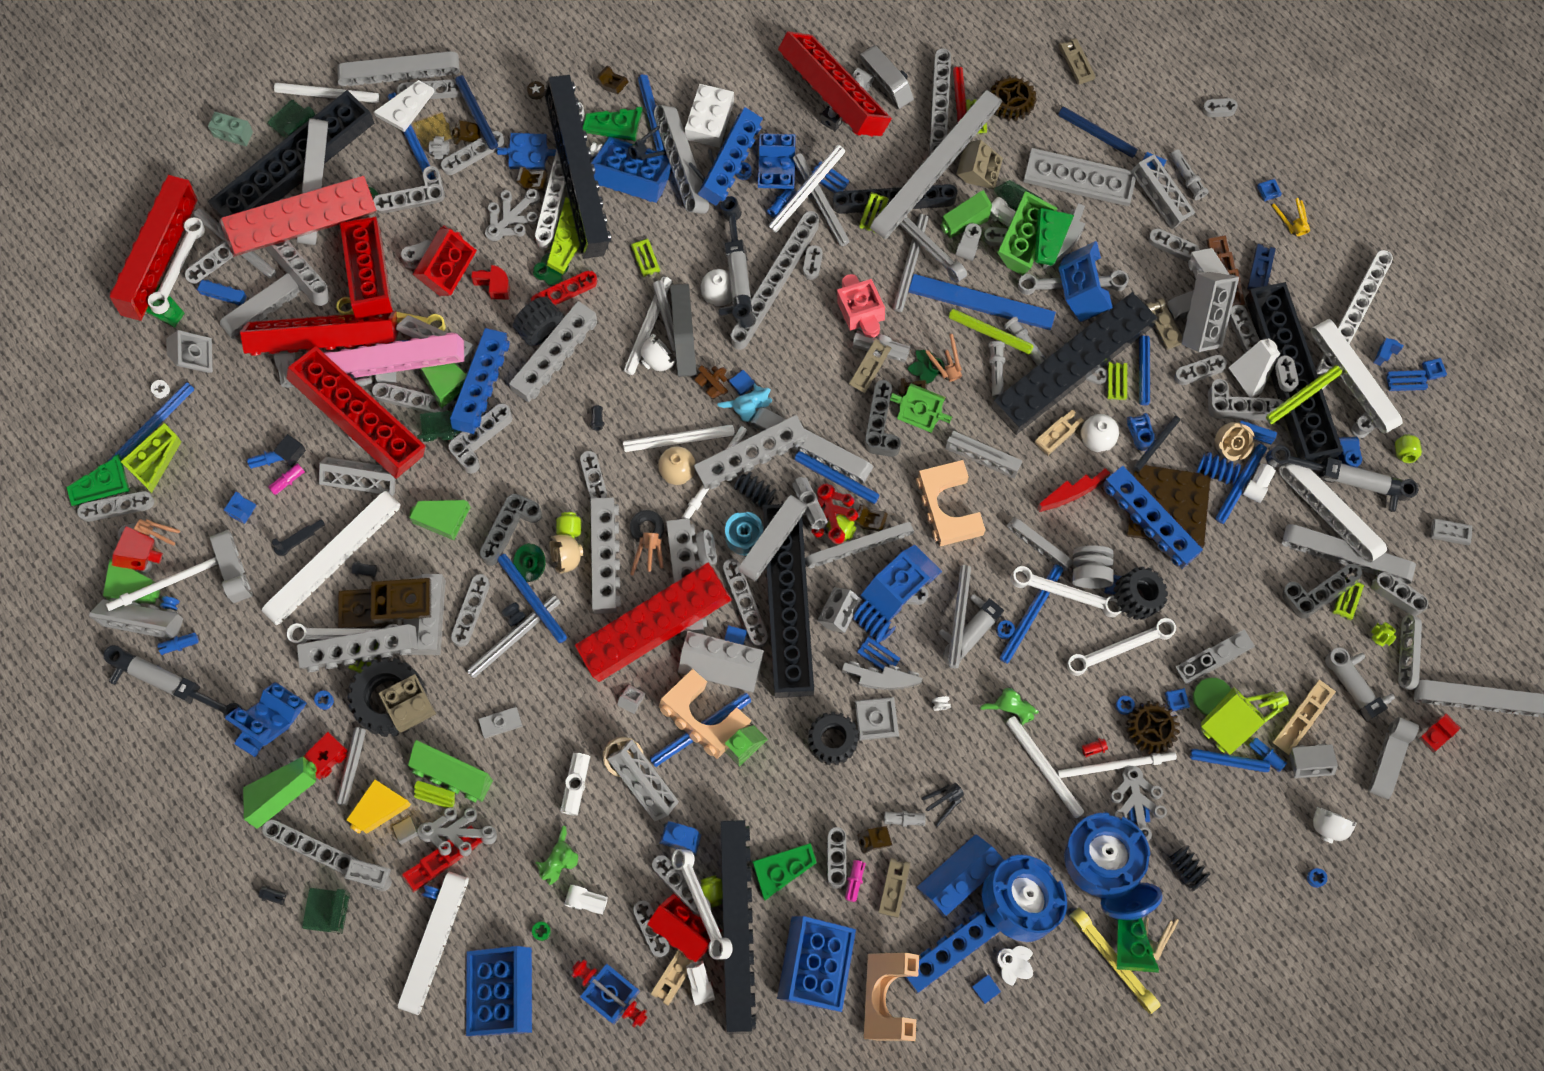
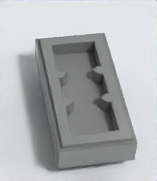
M1433 519L1430 538L1470 545L1472 525Z
M517 707L479 719L485 739L523 727Z
M351 858L344 878L385 890L391 869Z

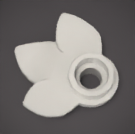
M1016 946L1012 950L1002 949L999 951L997 963L1001 967V977L1007 984L1013 986L1017 977L1029 979L1033 976L1032 967L1028 962L1033 952L1024 946ZM1007 955L1010 957L1009 963L1005 961Z

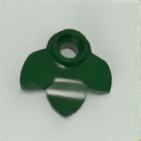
M550 253L542 257L540 263L534 266L533 275L536 279L544 280L548 285L554 286L563 282L561 276L564 274L547 266ZM544 270L545 273L539 274V271Z
M916 350L918 361L908 367V371L913 376L920 377V381L925 380L927 384L932 383L936 376L941 375V372L938 369L932 368L934 363L926 354V350ZM935 358L941 367L945 369L944 362L939 358Z

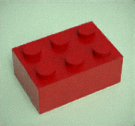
M439 229L413 275L439 296H451L477 250L452 229Z
M674 893L659 905L647 923L653 932L664 937L671 946L678 948L684 953L686 958L693 960L695 963L709 950L711 940L702 918L694 915Z

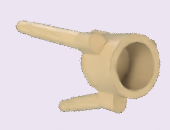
M1145 917L1144 926L1148 936L1149 918ZM1175 919L1174 922L1172 920L1168 922L1159 942L1149 941L1155 960H1159L1167 941L1179 921L1178 919Z

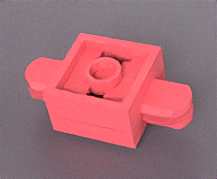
M850 274L842 279V288L837 289V303L849 330L861 328L866 337H876L880 332L879 322L885 320V306L872 279L860 282L856 275Z

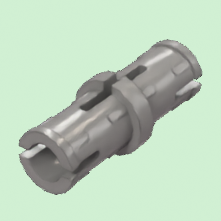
M885 811L884 824L902 825V827H907V825L925 826V813H907V811Z

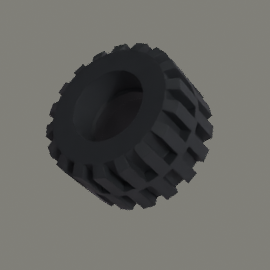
M540 297L522 308L514 319L513 328L528 345H538L544 342L563 320V314L548 297Z
M1136 567L1115 583L1114 592L1116 594H1114V599H1117V607L1120 606V611L1127 613L1126 616L1129 618L1133 616L1134 620H1144L1163 609L1164 604L1168 600L1166 598L1168 591L1165 590L1167 586L1163 583L1164 579L1159 577L1156 571L1152 572L1151 568ZM1137 588L1142 591L1145 599L1139 595Z
M831 712V714L824 713L822 717L818 716L816 718V721L811 724L809 730V749L813 752V756L817 757L821 763L823 761L827 762L826 765H831V763L839 765L840 762L845 763L848 758L853 756L857 748L858 730H856L855 723L851 722V718L848 716L847 718L844 717L843 713L839 715L835 714L836 712ZM828 729L841 731L845 736L844 744L834 749L825 746L821 740L823 732Z

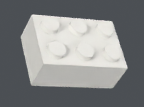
M699 84L685 127L687 140L720 148L734 105L733 91Z

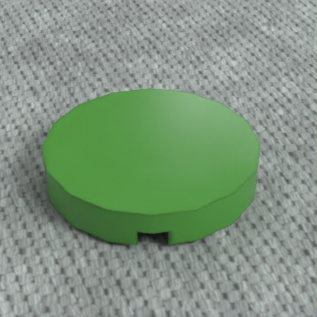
M1207 678L1195 687L1193 702L1199 711L1207 716L1231 691V688L1223 680Z

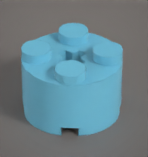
M751 512L735 513L728 519L725 526V540L728 547L736 554L747 556L763 533L761 520Z

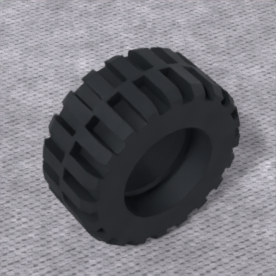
M382 658V662H378L376 659L371 661L372 665L369 667L366 664L361 667L363 671L360 674L356 672L353 676L355 682H350L349 685L351 693L347 694V700L350 702L348 706L353 713V717L370 733L380 734L382 737H388V734H391L393 737L398 736L399 731L396 729L389 713L379 714L372 709L370 699L373 691L384 682H401L414 674L417 676L426 694L427 689L424 687L425 684L422 678L408 663H402L400 659L396 658L393 661L389 658Z

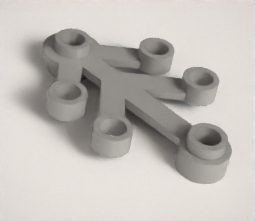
M529 189L525 193V198L512 211V194L510 191L504 190L501 193L503 219L499 223L497 217L500 211L499 205L495 202L488 205L491 225L486 228L485 235L490 241H498L502 236H524L526 230L524 225L520 223L533 225L538 222V216L535 212H529L526 216H518L529 204L535 205L539 202L540 196L537 190ZM532 216L536 217L534 220L529 219ZM508 224H517L514 228H505Z
M1129 766L1123 772V783L1117 790L1112 792L1110 799L1113 803H1120L1124 797L1123 794L1129 787H1131L1132 795L1123 807L1115 812L1114 816L1117 817V814L1121 813L1127 818L1128 812L1134 806L1137 826L1141 831L1147 833L1146 839L1149 841L1152 833L1146 827L1143 806L1154 813L1157 819L1164 818L1167 810L1164 806H1157L1141 794L1139 786L1148 791L1153 799L1161 798L1163 789L1159 786H1153L1146 781L1140 768ZM1134 772L1137 777L1132 778L1130 773ZM1153 790H1158L1160 795H1154ZM1119 794L1120 799L1116 800L1113 795ZM1161 809L1163 811V815H1159L1157 813V810Z
M449 807L445 809L442 817L433 823L425 822L421 824L417 830L419 838L425 842L431 841L439 849L441 855L450 854L451 844L448 841H442L439 836H446L459 849L462 856L470 855L472 849L470 843L463 842L459 837L481 838L484 844H492L497 839L496 830L492 826H485L483 829H461L469 822L477 819L476 810L473 808L465 810V816L449 827L440 828L448 821H454L457 818L456 809Z

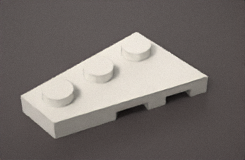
M418 80L374 111V115L405 132L433 95L434 89Z

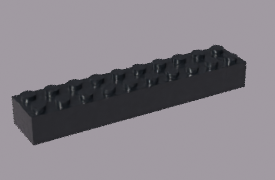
M570 75L548 77L544 96L582 258L601 257L605 255L606 249H608V244L611 242V234L606 228V214L602 212L603 200L598 195L599 183L594 178L595 167L590 161L591 150L586 145L587 133L582 128L583 117L578 111L579 100L575 98L574 94L575 83L571 81Z
M348 90L311 118L328 121L324 164L375 124L371 112ZM309 121L208 200L212 210L220 218L277 202L303 182Z
M1283 282L1250 289L1245 300L1259 339L1272 340L1280 352L1278 359L1281 356H1289L1295 363L1298 384L1291 392H1285L1280 388L1275 366L1270 374L1278 399L1285 402L1316 380L1318 375L1287 284ZM1284 362L1281 364V366H1285V370H1286L1287 367L1289 366V365H1285ZM1287 377L1285 383H1288L1289 386H1291L1292 382H1289ZM1322 389L1284 415L1298 458L1320 463L1327 458L1337 459L1343 452Z
M1131 292L1113 306L1112 309L1104 313L993 401V411L1017 435L1082 384L1095 371L1102 368L1140 338V336L1154 327L1158 317Z
M783 504L763 505L764 531ZM801 517L766 566L775 698L814 696L803 522Z
M745 820L721 821L724 938H728L732 944L731 956L725 959L727 1035L752 1034V1029H756V1014L752 1015L751 1008L756 1007L755 993H751V986H755L754 971L750 972V965H754V950H750L749 945L754 944L753 929H749V923H753L752 908H748V903L752 902V887H748L747 883L751 882V867H747V862L751 861L750 846H746V841H750V826H746Z

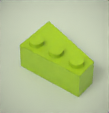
M164 423L126 456L121 463L152 493L182 441Z

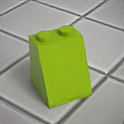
M1233 687L1201 722V727L1203 728L1201 731L1209 739L1212 737L1217 742L1215 745L1223 753L1227 751L1231 755L1265 723L1263 715Z

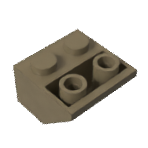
M982 140L969 142L962 151L956 175L966 183L995 189L1003 158Z
M415 674L379 693L396 729L400 733L436 715L426 692Z

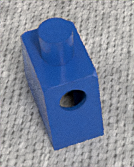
M668 821L664 826L659 844L675 849H688L693 854H696L702 835L695 828Z

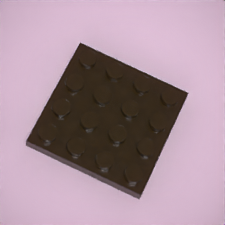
M1144 465L1139 472L1134 470L1133 476L1192 539L1203 548L1205 544L1211 475L1207 474L1204 476L1201 473ZM1134 502L1136 507H1142L1141 503ZM1129 514L1127 537L1155 541L1145 534L1144 529L1140 524H1136ZM1147 516L1148 520L1155 521L1153 516ZM1161 529V530H1160V532H1161L1163 535H1165V536L1168 535V532H1167L1166 530H1164V529Z

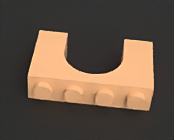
M963 460L919 471L918 478H916L918 489L923 491L921 496L924 507L927 506L929 511L927 513L928 522L933 524L934 527L932 531L934 541H938L939 546L983 536L985 532L980 512L963 517H951L943 513L937 504V496L944 489L967 483L969 477Z
M692 669L661 699L659 708L662 714L670 717L679 729L685 730L694 742L703 746L707 754L718 759L725 752V742L739 729L749 727L751 720L738 708L716 725H704L695 720L690 712L689 705L703 692L707 681Z
M910 953L868 954L864 1039L876 1041H915L916 1019L893 1017L886 1006V993L889 985L896 978L918 976L919 955Z

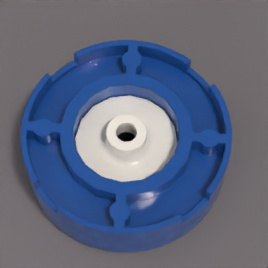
M1109 813L1093 814L1080 821L1070 835L1064 852L1066 869L1075 884L1088 894L1105 899L1119 898L1132 892L1146 874L1150 857L1149 844L1143 832L1127 818L1122 817L1121 819L1110 816Z
M1028 855L1009 857L988 874L982 887L983 906L991 922L1004 935L1022 942H1033L1046 936L1062 922L1067 910V897L1061 880L1057 882L1050 872L1052 868L1035 857Z

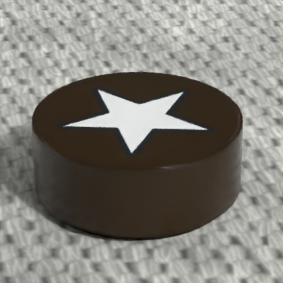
M539 81L531 82L527 86L528 96L534 100L541 99L545 92L544 85Z

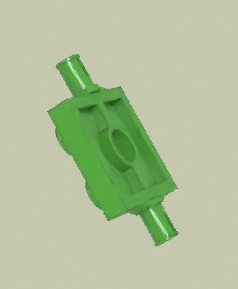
M914 384L909 385L904 397L893 393L890 401L900 404L898 420L931 433L939 420L950 424L952 416L942 413V406L946 397Z

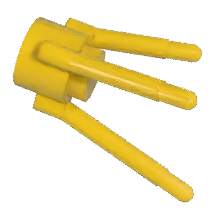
M1299 198L1295 199L1300 218L1293 221V226L1275 204H1272V207L1287 225L1291 234L1295 233L1296 236H1301L1310 232L1302 200L1299 201Z

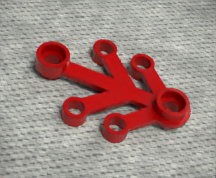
M822 484L817 490V496L821 508L824 504L826 506L823 512L826 519L828 520L829 518L831 525L828 537L833 543L841 544L845 540V532L839 527L836 514L846 516L849 521H855L858 518V513L854 508L848 509L834 505L833 500L842 501L846 507L852 506L855 500L850 494L836 492L832 485ZM823 528L819 529L818 532V529H811L815 537H821L824 534Z

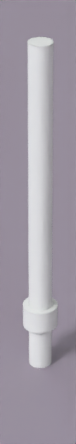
M741 426L726 449L738 444L747 432V429ZM715 468L713 473L719 474L722 468ZM702 485L696 496L689 501L688 508L681 517L682 519H690L694 511L699 509L701 501L709 488L705 490Z
M214 557L130 594L120 595V598L105 604L108 611H111L122 605L124 607L130 605L132 601L218 565L217 558Z
M1175 752L1164 754L1151 753L1150 756L1058 770L1057 772L1060 778L1127 768L1129 766L1158 765L1164 761L1176 760L1177 756Z

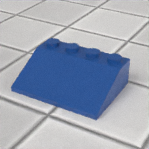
M609 137L591 162V164H594V178L598 181L599 186L657 203L672 171L667 154L646 158L642 161L640 158L635 160L628 154V147L633 144ZM647 149L645 154L655 153L657 151Z
M792 916L777 999L842 1012L856 929L805 916Z
M513 946L467 951L466 1036L532 1033V948Z

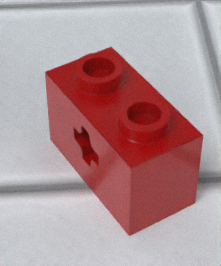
M327 732L303 757L314 763L317 769L316 778L320 780L329 776L332 772L331 768L346 758L348 750ZM324 754L327 755V757H328L327 760H324V759H323L322 756H323Z

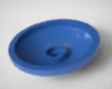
M1140 882L1129 894L1114 899L1102 898L1100 904L1102 911L1112 918L1135 920L1153 912L1160 905L1163 896L1161 889L1156 885Z

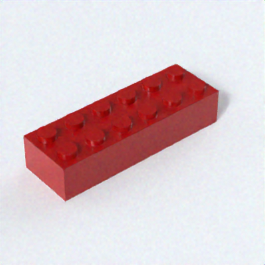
M377 217L340 223L350 301L355 318L359 319L393 312L381 230Z

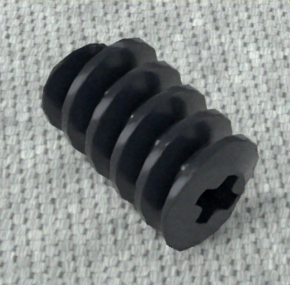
M751 471L739 477L734 486L735 490L740 489V494L746 493L745 496L748 499L752 497V502H758L759 507L772 504L777 489H773L770 492L771 485L768 484L766 487H763L764 480L757 483L758 476L752 479Z
M1186 845L1168 858L1173 857L1171 865L1179 864L1176 869L1177 872L1184 871L1181 875L1182 879L1189 877L1186 884H1194L1191 889L1193 892L1208 881L1211 873L1209 871L1202 872L1205 865L1197 866L1200 859H1192L1195 853H1187L1190 846Z

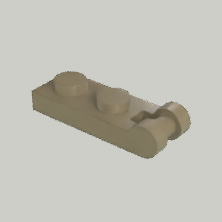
M1073 38L1070 39V42L1059 43V50L1063 54L1077 84L1080 85L1094 80L1095 74L1078 40Z
M1164 298L1158 299L1155 303L1149 302L1145 304L1158 317L1154 327L1165 349L1168 350L1181 345L1183 338L1167 309ZM1160 309L1161 313L1156 314L1155 310Z
M875 339L849 384L866 393L889 354L891 347L888 345L884 346L878 339ZM875 350L882 353L880 358L873 354Z
M890 858L878 914L899 918L911 862L904 861L902 863L896 861L897 859ZM894 870H901L902 875H895Z

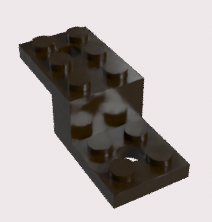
M430 578L371 582V589L339 591L338 628L387 627L390 624L398 625V620L431 618ZM409 595H416V600L413 603L406 602V598ZM357 605H363V611L355 614L354 608Z

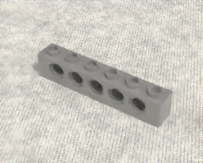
M578 301L509 383L511 391L528 403L531 399H535L540 393V388L550 382L551 375L561 369L565 358H569L573 354L575 346L584 341L585 334L595 328L597 325L596 313ZM575 324H582L580 327H574ZM565 337H570V338H571V339L568 340V341H563V339H564ZM553 351H559L556 355L551 354ZM541 365H548L544 369L539 368ZM531 378L536 379V381L533 383L528 382V380Z
M795 415L694 465L705 490L708 488L714 489L722 481L733 480L737 477V474L743 471L744 473L749 472L755 465L759 463L765 464L771 460V457L777 454L778 456L783 455L793 446L799 447L803 445L805 440H807V434L799 418ZM789 434L791 438L785 441L781 439V436ZM767 442L774 444L771 449L764 448ZM749 451L757 452L754 457H748L747 453ZM738 459L740 462L738 465L732 466L730 461ZM717 467L723 469L720 474H714L713 470Z
M614 498L591 499L592 609L594 614L617 613V607H621V598L617 596V589H620V577H617L616 570H620V559H616V552H620L619 540H616V534L619 533V522H616L615 515H619V504H615ZM604 516L610 517V520L607 522L600 521ZM605 534L611 536L608 540L601 539ZM607 552L611 554V556L607 559L601 558V555L603 553ZM604 571L611 572L609 577L601 576ZM605 589L612 591L608 596H603L602 592Z
M689 518L667 521L674 583L682 579L684 574H690L700 568L699 560L695 561L694 554H698L697 543L692 542V536H695L694 524H690ZM684 537L687 539V542L681 544L678 542V539ZM684 555L690 557L686 562L680 560ZM706 617L681 631V636H686L687 631L703 634L704 627H707Z
M407 624L297 645L299 668L306 669L307 672H317L321 667L333 669L338 667L337 664L342 663L348 666L356 664V661L359 660L371 662L375 657H381L382 659L392 658L393 654L397 653L400 655L412 654L411 651L418 650L416 627ZM397 638V644L393 647L392 642ZM378 641L379 646L374 650V644ZM360 645V651L356 654L355 649ZM341 648L342 653H341V655L338 657V656H337V651ZM323 652V658L319 660V654Z

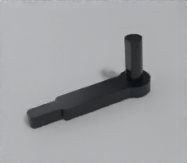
M321 519L311 526L308 525L284 541L279 542L277 538L273 539L274 552L278 556H285L289 550L315 534L314 532L325 526L324 521Z

